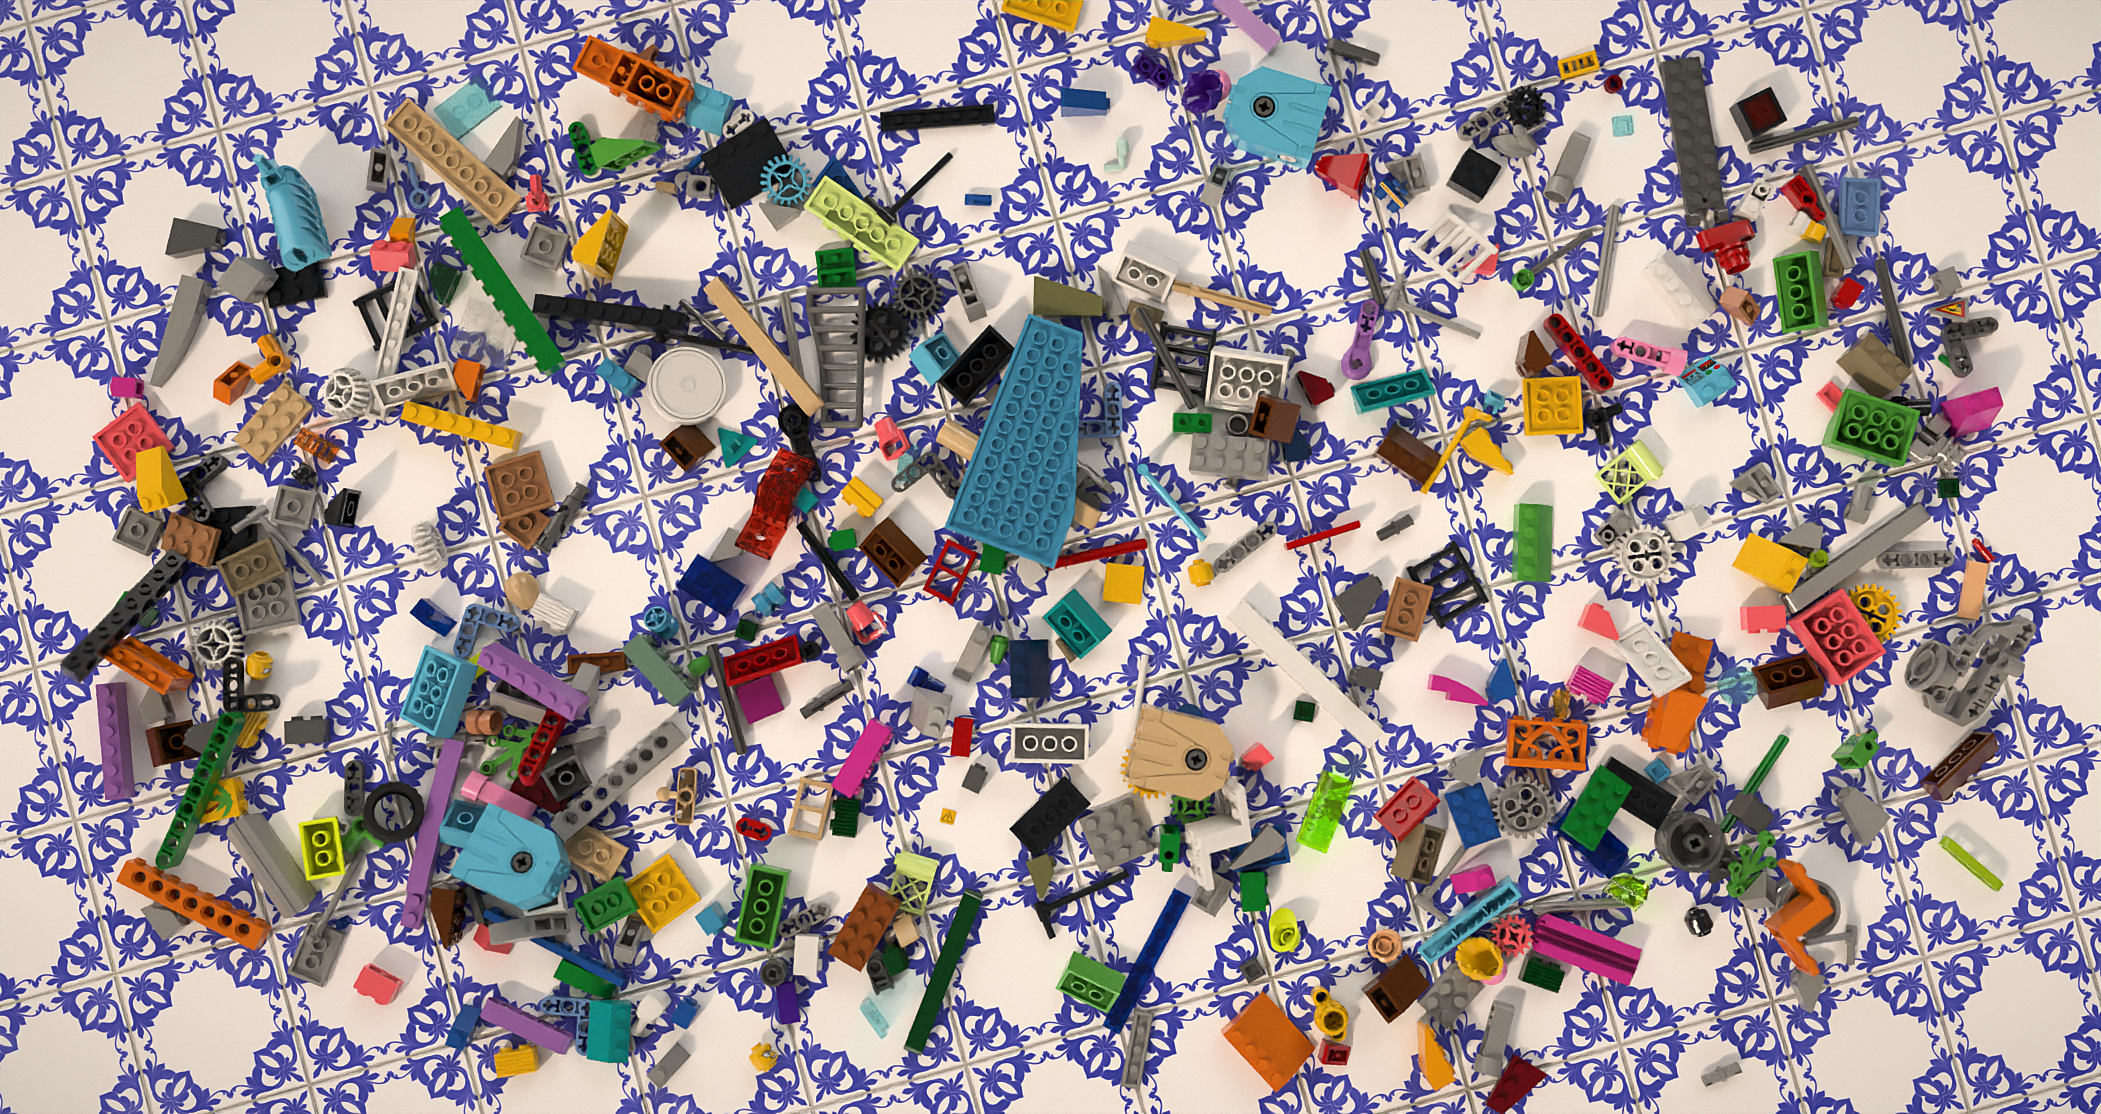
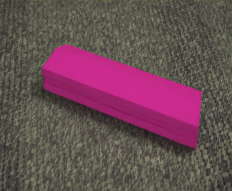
M1547 913L1535 921L1533 934L1530 935V938L1533 940L1531 942L1533 950L1630 986L1643 950Z

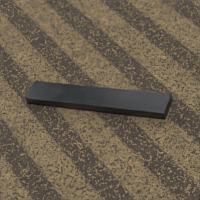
M984 104L880 112L881 132L995 124L994 105Z

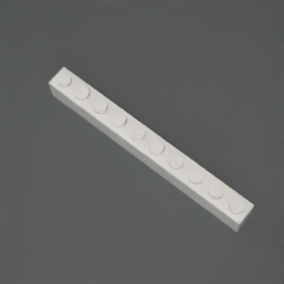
M1241 600L1226 618L1365 748L1370 749L1385 733L1381 729L1383 725L1375 718L1371 720L1367 716L1369 712L1361 705L1357 707L1353 703L1355 699L1347 692L1343 694L1339 690L1341 686L1333 679L1329 681L1325 677L1327 673L1321 667L1317 666L1315 668L1311 664L1313 660L1307 654L1299 653L1296 650L1298 646L1292 640L1287 641L1282 637L1284 633L1278 627L1273 628L1269 625L1270 620L1264 614L1259 615L1255 611L1256 607L1249 600L1246 602Z

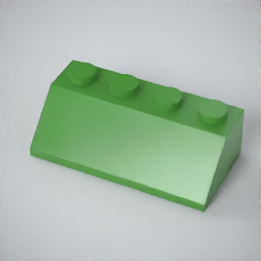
M1808 250L1773 258L1782 334L1829 327L1819 251Z
M1526 503L1514 505L1512 581L1551 582L1553 506Z

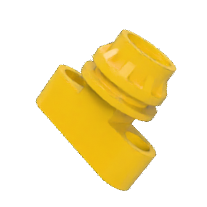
M1315 986L1311 990V998L1316 1007L1314 1022L1317 1028L1329 1035L1333 1041L1341 1042L1346 1037V1027L1349 1022L1348 1012L1343 1004L1332 1000L1325 987ZM1324 992V999L1316 1000L1317 993Z

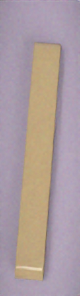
M716 276L703 288L713 303L809 417L825 405L821 397L719 276Z

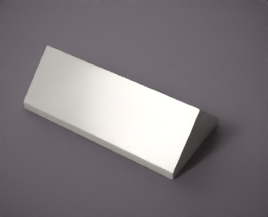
M450 361L369 381L381 409L404 404L405 401L411 402L458 389L456 380L453 377L454 374Z

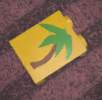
M241 776L218 782L200 824L248 814V802L244 797L245 785L241 780Z

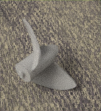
M1548 120L1541 122L1530 130L1516 124L1513 127L1514 134L1493 137L1491 139L1492 144L1498 152L1513 158L1528 157L1538 149V145L1532 137L1533 134L1540 127L1547 124Z

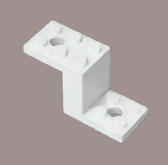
M1229 776L1228 782L1224 783V787L1221 788L1225 796L1223 805L1226 813L1184 824V839L1188 845L1186 854L1191 865L1189 873L1191 878H1194L1206 891L1214 890L1209 854L1252 841L1245 787L1231 776Z

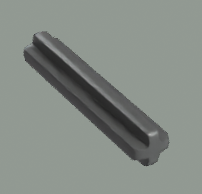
M1362 250L1359 255L1374 301L1378 305L1382 304L1386 299L1370 250Z

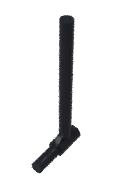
M947 152L891 208L881 207L869 195H866L863 201L876 211V214L885 223L892 227L897 221L896 213L953 158V155Z
M663 304L662 310H670L671 306ZM656 333L654 340L655 342L665 344L669 339L749 355L754 354L752 348L748 346L693 335L684 337Z
M1128 871L1120 872L1052 903L1047 904L1043 900L1034 903V909L1045 928L1049 940L1056 937L1049 920L1051 911L1130 877Z

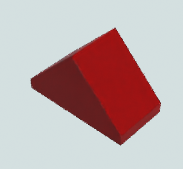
M1322 1039L1317 1058L1324 1065L1347 1066L1351 1046Z

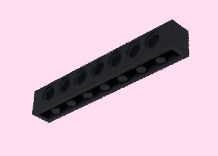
M170 549L59 663L62 673L80 684L190 570L187 559Z

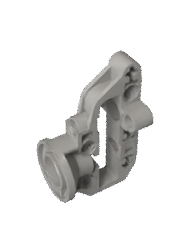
M2019 615L2011 620L1983 623L1970 635L1963 633L1959 638L1955 637L1950 647L1936 640L1927 641L1919 646L1910 657L1904 674L1905 683L1909 688L1921 693L1923 705L1930 709L1931 712L1964 727L1981 717L2008 675L2015 678L2022 675L2025 670V663L2019 660V658L2036 632V625L2029 619ZM1993 634H2000L1994 645L1991 643L1986 644ZM1980 650L1979 658L1984 661L1951 712L1943 711L1956 691V688L1952 685L1958 676L1961 678L1965 677Z

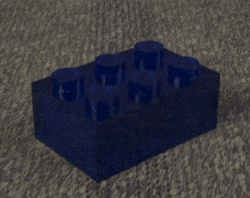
M698 553L676 586L720 615L729 617L750 585Z

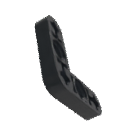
M213 453L180 479L188 498L184 500L195 519L204 524L213 522L216 512L201 489L227 468L228 460L221 454ZM205 470V477L199 479V474L201 473V471ZM199 496L198 504L193 505L194 498Z
M229 657L224 661L223 708L226 712H269L279 708L281 701L276 694L244 695V662L242 659ZM233 680L237 682V688L234 691L230 688V683ZM251 698H253L256 703L253 709H250L248 706V702ZM262 701H273L270 705L262 704ZM236 702V706L231 707V703Z

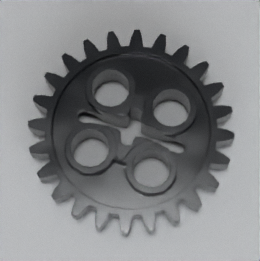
M884 301L881 306L875 302L873 308L867 304L865 328L871 327V333L865 336V358L867 357L869 362L874 359L876 364H879L880 359L886 364L887 358L893 362L894 355L900 358V350L906 352L903 345L910 344L906 341V338L912 337L907 333L912 328L906 326L910 321L903 319L904 312L899 313V307L893 310L894 305L892 303L887 307ZM885 315L886 321L879 324V317ZM871 319L875 322L877 327L882 330V333L890 341L891 346L887 345L885 340L879 335L878 331L870 323ZM858 320L851 321L854 325H858ZM897 330V336L890 338V332ZM858 333L849 336V338L855 340L851 344H857ZM882 342V348L875 350L876 343Z

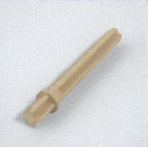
M1174 279L1171 289L1172 291L1186 294L1187 297L1194 296L1268 317L1272 312L1271 305L1193 285V282L1189 284Z

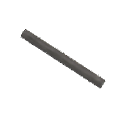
M1588 229L1532 267L1530 271L1533 275H1536L1593 236L1592 231Z

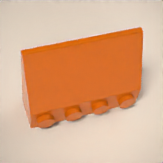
M1263 991L1221 1030L1222 1035L1275 1092H1278L1294 1076L1316 1049Z

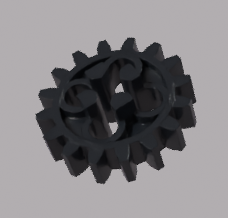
M1530 85L1520 86L1511 91L1512 95L1507 96L1506 99L1509 103L1504 104V106L1508 107L1509 110L1505 114H1510L1508 120H1514V125L1519 124L1529 128L1534 126V124L1540 123L1539 118L1545 116L1542 111L1547 110V107L1543 106L1542 103H1545L1546 99L1541 100L1540 97L1543 93L1537 94L1536 87L1531 89ZM1522 104H1524V106H1525V107H1522V108H1519V109H1517V108L1515 107V105H1516V106H1519V105H1522ZM1531 105H1534V106L1536 107V109H1535V108L1527 109V107H1528V106H1531Z

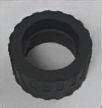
M390 781L378 785L367 796L363 806V820L367 831L375 839L381 840L384 843L393 844L404 842L408 838L410 839L417 833L424 818L425 806L423 798L415 788L407 783ZM388 795H401L408 799L413 808V816L409 824L399 830H387L381 827L375 819L374 811L377 803L382 798Z

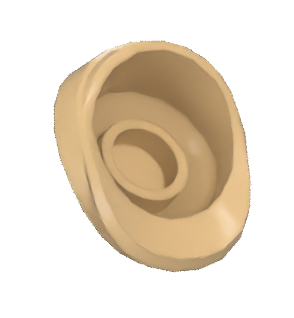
M518 572L511 575L504 585L507 598L522 610L531 609L540 594L537 580L526 572Z

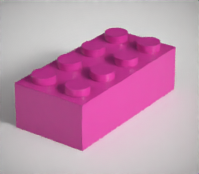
M875 717L871 718L831 784V787L849 798L854 795L857 796L865 785L862 781L864 778H869L874 770L872 766L874 761L878 762L882 757L884 744L888 745L894 736L892 733L893 728Z

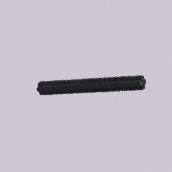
M804 521L800 522L796 526L797 530L850 601H855L859 597L858 592Z

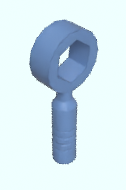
M414 162L406 163L411 183L415 188L410 194V203L417 209H425L430 205L431 198L426 191L419 188V179ZM423 194L425 201L420 205L416 204L415 197Z

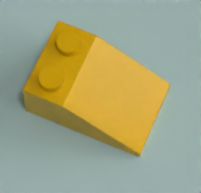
M164 445L136 453L137 497L145 513L171 507L188 499Z
M1749 533L1732 567L1781 594L1792 592L1809 559L1779 544Z

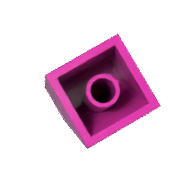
M1997 386L1941 402L1940 406L1944 418L1951 423V426L1948 428L1950 437L1958 438L1990 428L2004 403Z

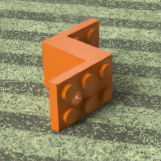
M1782 858L1776 863L1800 895L1763 923L1798 970L1815 977L1820 973L1816 967L1818 963L1811 955L1808 956L1804 951L1806 948L1798 938L1834 910L1830 906L1831 901L1819 892L1818 884L1806 875V868L1800 862L1797 863L1793 860Z

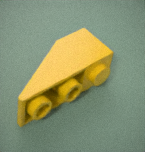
M1478 427L1459 441V444L1470 458L1506 476L1514 474L1512 470L1513 465L1509 460L1503 458L1501 455L1502 450L1497 444L1492 443L1489 439L1491 436L1485 428Z

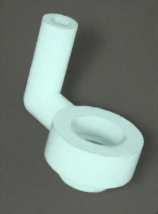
M1124 137L1116 138L1118 163L1103 164L1104 172L1126 169V152H1129V141H1125Z

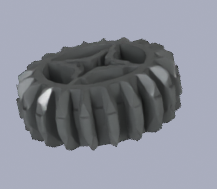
M918 269L914 270L915 275L907 271L909 277L906 278L902 274L901 279L903 282L896 280V284L900 287H893V291L898 293L892 295L893 299H898L894 302V306H900L898 312L904 311L905 318L910 313V320L912 321L915 315H917L918 321L922 320L921 315H924L927 320L929 319L927 313L930 312L931 315H935L933 308L940 310V306L936 303H943V299L938 297L943 296L944 292L937 290H940L942 285H935L939 280L937 277L932 279L933 274L931 272L926 277L925 270H922L921 275H919ZM916 281L926 282L931 287L920 288ZM911 284V292L902 298L905 287ZM914 287H916L919 293L922 292V294L920 295L922 303H920L919 299H917L916 297L913 298L915 296ZM934 292L931 303L926 307L924 304L925 298ZM915 302L919 305L920 310L911 309L905 303Z

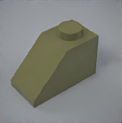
M1048 852L1026 860V865L1040 899L1045 895L1054 874L1053 867L1056 866L1053 855L1049 856Z

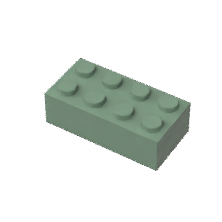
M638 633L621 650L672 707L680 706L697 691L694 687L696 685L690 677L686 678L681 673L683 669L676 662L673 664L669 659L670 654L664 648L660 649L656 645L657 640L651 634Z

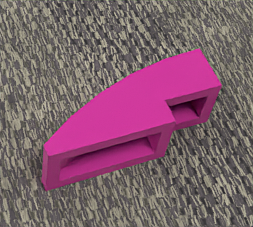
M1429 674L1427 689L1446 692L1445 700L1487 706L1488 702L1471 688L1458 681Z

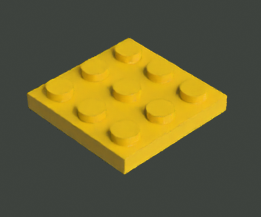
M1580 376L1521 379L1524 436L1583 433Z
M669 852L626 882L640 907L637 912L653 934L702 900Z

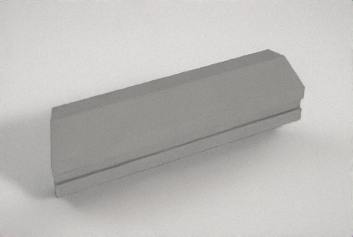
M261 813L245 815L228 826L227 837L283 918H292L298 912L305 909L316 897L317 892L311 883L306 881L305 874L265 816Z

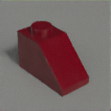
M1302 370L1295 374L1311 408L1335 396V388L1331 382L1328 383L1326 378Z

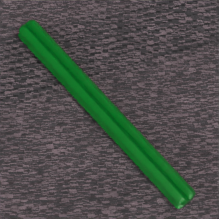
M1783 734L1778 736L1741 793L1746 795L1748 793L1753 795L1756 793L1789 743L1790 739ZM1728 812L1719 825L1721 831L1729 833L1737 819Z

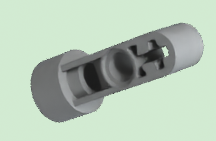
M1573 130L1553 176L1549 177L1543 190L1545 198L1559 204L1568 203L1574 189L1573 182L1590 145L1591 137Z
M827 600L810 611L838 656L836 660L844 673L858 668L868 660L860 646H855Z
M1497 1000L1492 1002L1480 1051L1476 1055L1474 1071L1500 1078L1504 1063L1502 1059L1515 1011L1514 1005Z

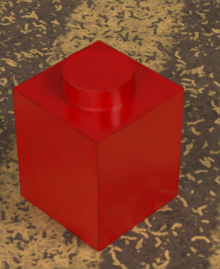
M1847 277L1840 280L1829 300L1839 309L1850 308L1858 299L1864 286Z

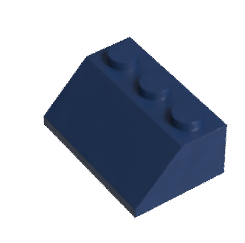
M1048 639L1010 640L1011 698L1050 697Z

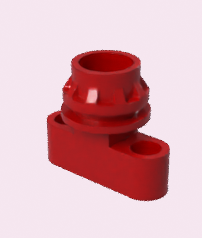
M1748 219L1710 228L1696 235L1702 253L1718 250L1715 254V259L1718 261L1719 266L1725 269L1727 275L1740 273L1751 266L1749 259L1751 252L1748 249L1749 245L1747 242L1755 237V233Z

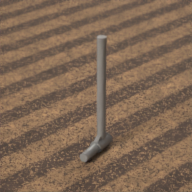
M1398 274L1393 290L1390 291L1385 303V310L1394 312L1400 308L1478 340L1480 332L1401 301L1400 290L1406 275Z
M261 505L246 515V518L231 527L233 532L238 533L250 524L261 523L319 586L326 583L321 575L267 519L269 510L265 505Z
M1462 845L1426 893L1418 892L1412 899L1427 913L1430 912L1443 923L1448 920V917L1434 907L1433 899L1431 898L1468 850H1464Z
M357 850L313 933L305 937V943L315 944L322 940V932L361 862L365 851Z
M1846 925V932L1801 939L1804 946L1845 940L1847 945L1846 964L1855 965L1856 925Z

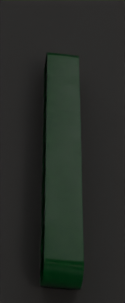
M965 888L905 1042L904 1050L919 1056L923 1053L984 896L981 893Z

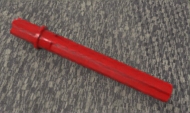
M1145 538L1069 555L1062 554V556L1058 557L1054 569L1063 567L1067 569V566L1145 550L1148 548Z

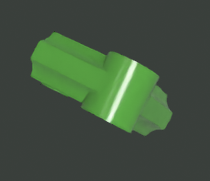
M363 816L353 821L352 827L341 840L342 848L352 854L355 853L365 838L381 849L388 844V842L384 843L381 840L375 839L372 834H369L367 828L363 829L361 827Z

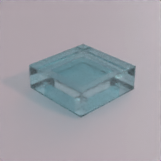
M1632 115L1614 116L1611 118L1613 137L1634 134Z

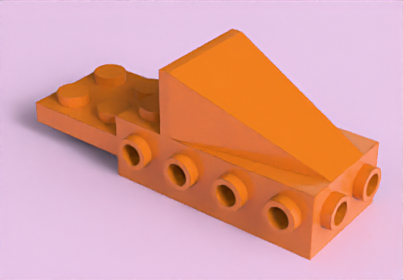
M592 35L588 36L572 67L575 72L609 88V93L618 98L621 95L627 98L626 101L628 103L641 107L650 114L655 112L660 115L661 119L669 123L671 120L678 123L679 119L684 117L685 108L695 95V89L689 79L683 76L678 77L667 68L661 69L657 67V64L649 59L646 61L641 59L633 51L620 50Z
M1680 631L1673 632L1669 650L1692 675V679L1659 698L1652 693V702L1646 715L1647 720L1641 732V741L1648 743L1647 747L1658 750L1659 747L1667 748L1666 752L1675 755L1678 752L1685 753L1689 748V737L1691 731L1695 728V720L1708 701V698L1701 696V694L1706 689L1705 678L1703 677L1713 641Z

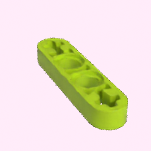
M1944 836L1938 843L1941 848L1993 891L1999 892L2004 886L2000 879L1951 838Z

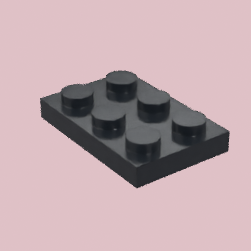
M319 260L307 265L304 269L297 272L291 271L285 266L274 268L279 277L266 293L270 309L328 298L321 261Z

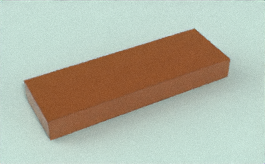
M623 651L567 655L568 674H577L583 662L600 666V672L627 670V657Z

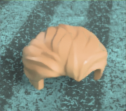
M1382 929L1371 935L1368 940V949L1371 956L1378 958L1382 963L1395 960L1402 953L1403 941L1398 932L1392 929Z

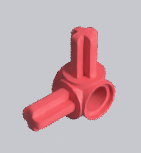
M531 175V191L525 196L528 212L549 211L548 195L542 191L541 176Z

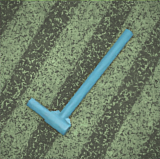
M1139 464L1136 468L1137 472L1144 476L1195 536L1203 542L1207 538L1206 535L1149 472L1147 465Z

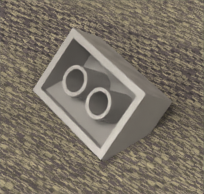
M501 678L498 679L490 692L491 709L538 724L541 723L548 709L546 705Z

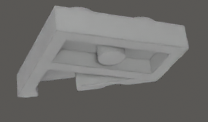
M1421 153L1385 163L1386 169L1400 184L1403 181L1407 182L1404 188L1411 196L1430 191Z
M1759 462L1728 483L1731 487L1764 504H1769L1784 494L1762 462Z

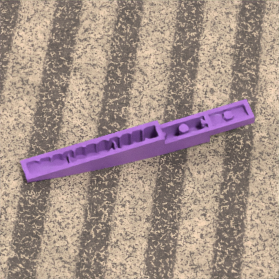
M445 738L406 886V891L408 892L401 918V926L417 930L422 927L437 856L441 853L443 844L440 842L439 827L452 804L465 746L463 741Z

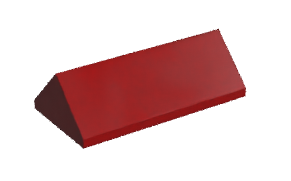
M796 634L724 657L726 684L728 687L805 663L804 658L800 654V645Z

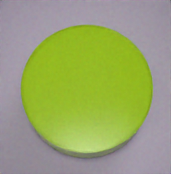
M1819 549L1817 553L1809 552L1807 555V559H1809L1808 564L1813 568H1822L1828 563V554L1822 549Z

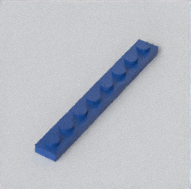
M497 906L486 909L483 917L494 923L520 919L515 915L509 916L505 914L504 910ZM555 936L529 940L619 987L624 985L628 978L622 970L608 967L607 963L603 960L592 959L589 953L582 950L577 951L573 949L570 943L557 941Z

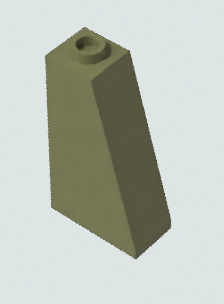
M1034 276L1033 315L1040 318L1102 319V313H1106V302H1102L1103 296Z

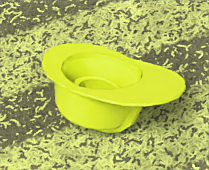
M1287 908L1276 910L1269 920L1271 945L1278 952H1295V948L1301 941L1295 914Z

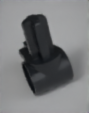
M1615 403L1605 408L1603 406L1595 409L1592 408L1585 412L1584 421L1589 425L1590 429H1594L1599 445L1607 444L1610 441L1605 425L1609 418L1623 412V407L1620 403ZM1595 413L1598 414V420L1596 422H1594L1593 416Z

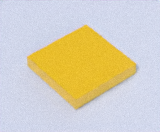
M1106 563L1102 601L1141 605L1145 567Z

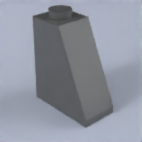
M174 217L165 255L178 259L222 250L227 240L226 231L219 227Z
M1369 574L1331 599L1351 631H1356L1360 627L1383 591L1381 588L1383 584L1377 575L1374 577L1373 574Z

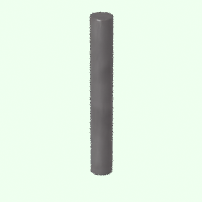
M684 298L679 301L678 304L717 338L721 341L726 338V334Z

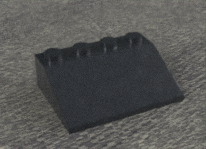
M765 117L702 154L700 157L728 204L734 210L763 192L762 189L767 187L766 184H760V181H766V178L760 175L761 173L767 175L768 171L764 170L763 167L766 166L770 169L771 166L768 164V161L771 160L775 164V156L779 158V161H782V154H785L786 160H788L789 155ZM780 165L775 171L784 174L790 169L791 165ZM771 175V186L773 187L779 181ZM778 175V177L781 178V181H783L784 179L788 178L789 175L787 177H781Z

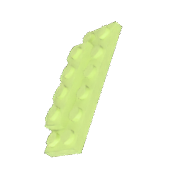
M827 176L823 177L803 206L823 221L821 225L829 231L832 228L839 232L837 236L846 242L848 239L854 242L853 247L858 251H867L870 253L868 257L874 262L878 263L881 261L898 273L920 242L919 239L897 224L890 227L868 204Z

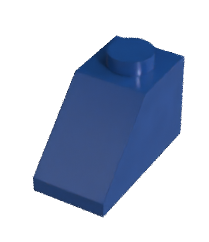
M1499 658L1486 681V695L1488 699L1494 702L1518 695L1506 658Z
M464 1004L450 1028L445 1045L460 1051L470 1047L482 1009Z

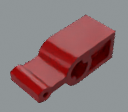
M1800 174L1779 188L1796 210L1805 211L1810 219L1816 223L1826 217L1825 213L1821 212L1815 205L1817 202L1816 194Z

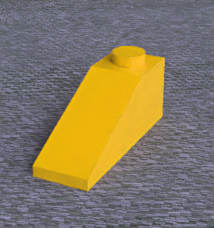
M1152 16L1145 37V43L1155 49L1204 41L1207 32Z

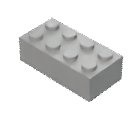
M1193 433L1189 472L1192 475L1268 481L1272 443L1270 439Z

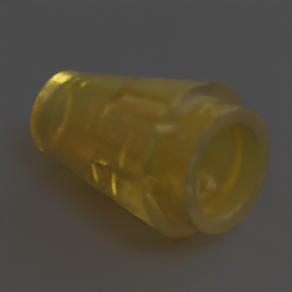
M1554 690L1552 701L1555 718H1567L1571 700L1569 690Z

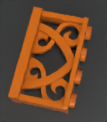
M133 636L123 639L104 658L162 695H167L169 691L180 689L186 691L195 676Z
M1513 715V719L1507 718L1504 765L1586 771L1585 756L1588 724H1582V720L1570 719V723H1566L1561 718H1551V721H1544V717H1532V720H1525V716ZM1521 725L1527 729L1525 733L1520 731L1521 736L1525 738L1524 741L1519 740L1515 735V729ZM1531 725H1542V726L1538 727L1537 729H1535V730L1533 731V728H1532ZM1552 726H1559L1563 728L1559 732ZM1570 729L1578 732V739L1572 744L1567 742L1574 736L1567 735V731ZM1545 732H1549L1561 745L1549 752L1547 760L1543 759L1541 750L1536 745L1531 744L1538 736ZM1514 741L1521 744L1516 757H1513ZM1578 746L1577 762H1574L1571 748ZM1529 747L1536 751L1534 757H1530L1529 753L1531 750H1527ZM1563 749L1564 752H1559L1561 758L1557 759L1555 753Z

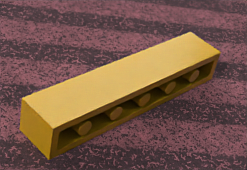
M405 401L400 418L408 422L518 451L523 435L522 432L410 401Z

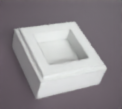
M1374 99L1359 111V114L1371 127L1386 113Z

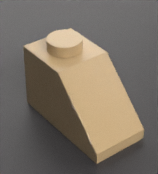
M903 912L894 917L895 921H893L892 925L901 948L919 939L921 931L911 912L908 914Z

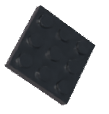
M256 506L214 508L216 517L213 522L207 525L222 530L212 566H217L216 562L258 542L257 524H250L238 533L233 532L231 528L246 518V515L254 511Z

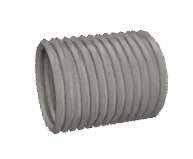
M1241 414L1233 415L1226 423V430L1230 436L1240 437L1249 427L1248 419ZM1234 418L1242 420L1245 426L1244 431L1241 433L1232 431L1230 421Z

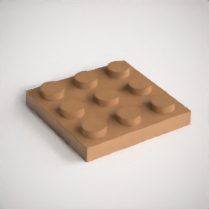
M537 450L483 467L499 522L502 523L556 506L541 451Z

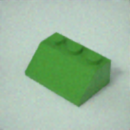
M1073 951L1055 989L1108 1013L1121 992L1126 975Z

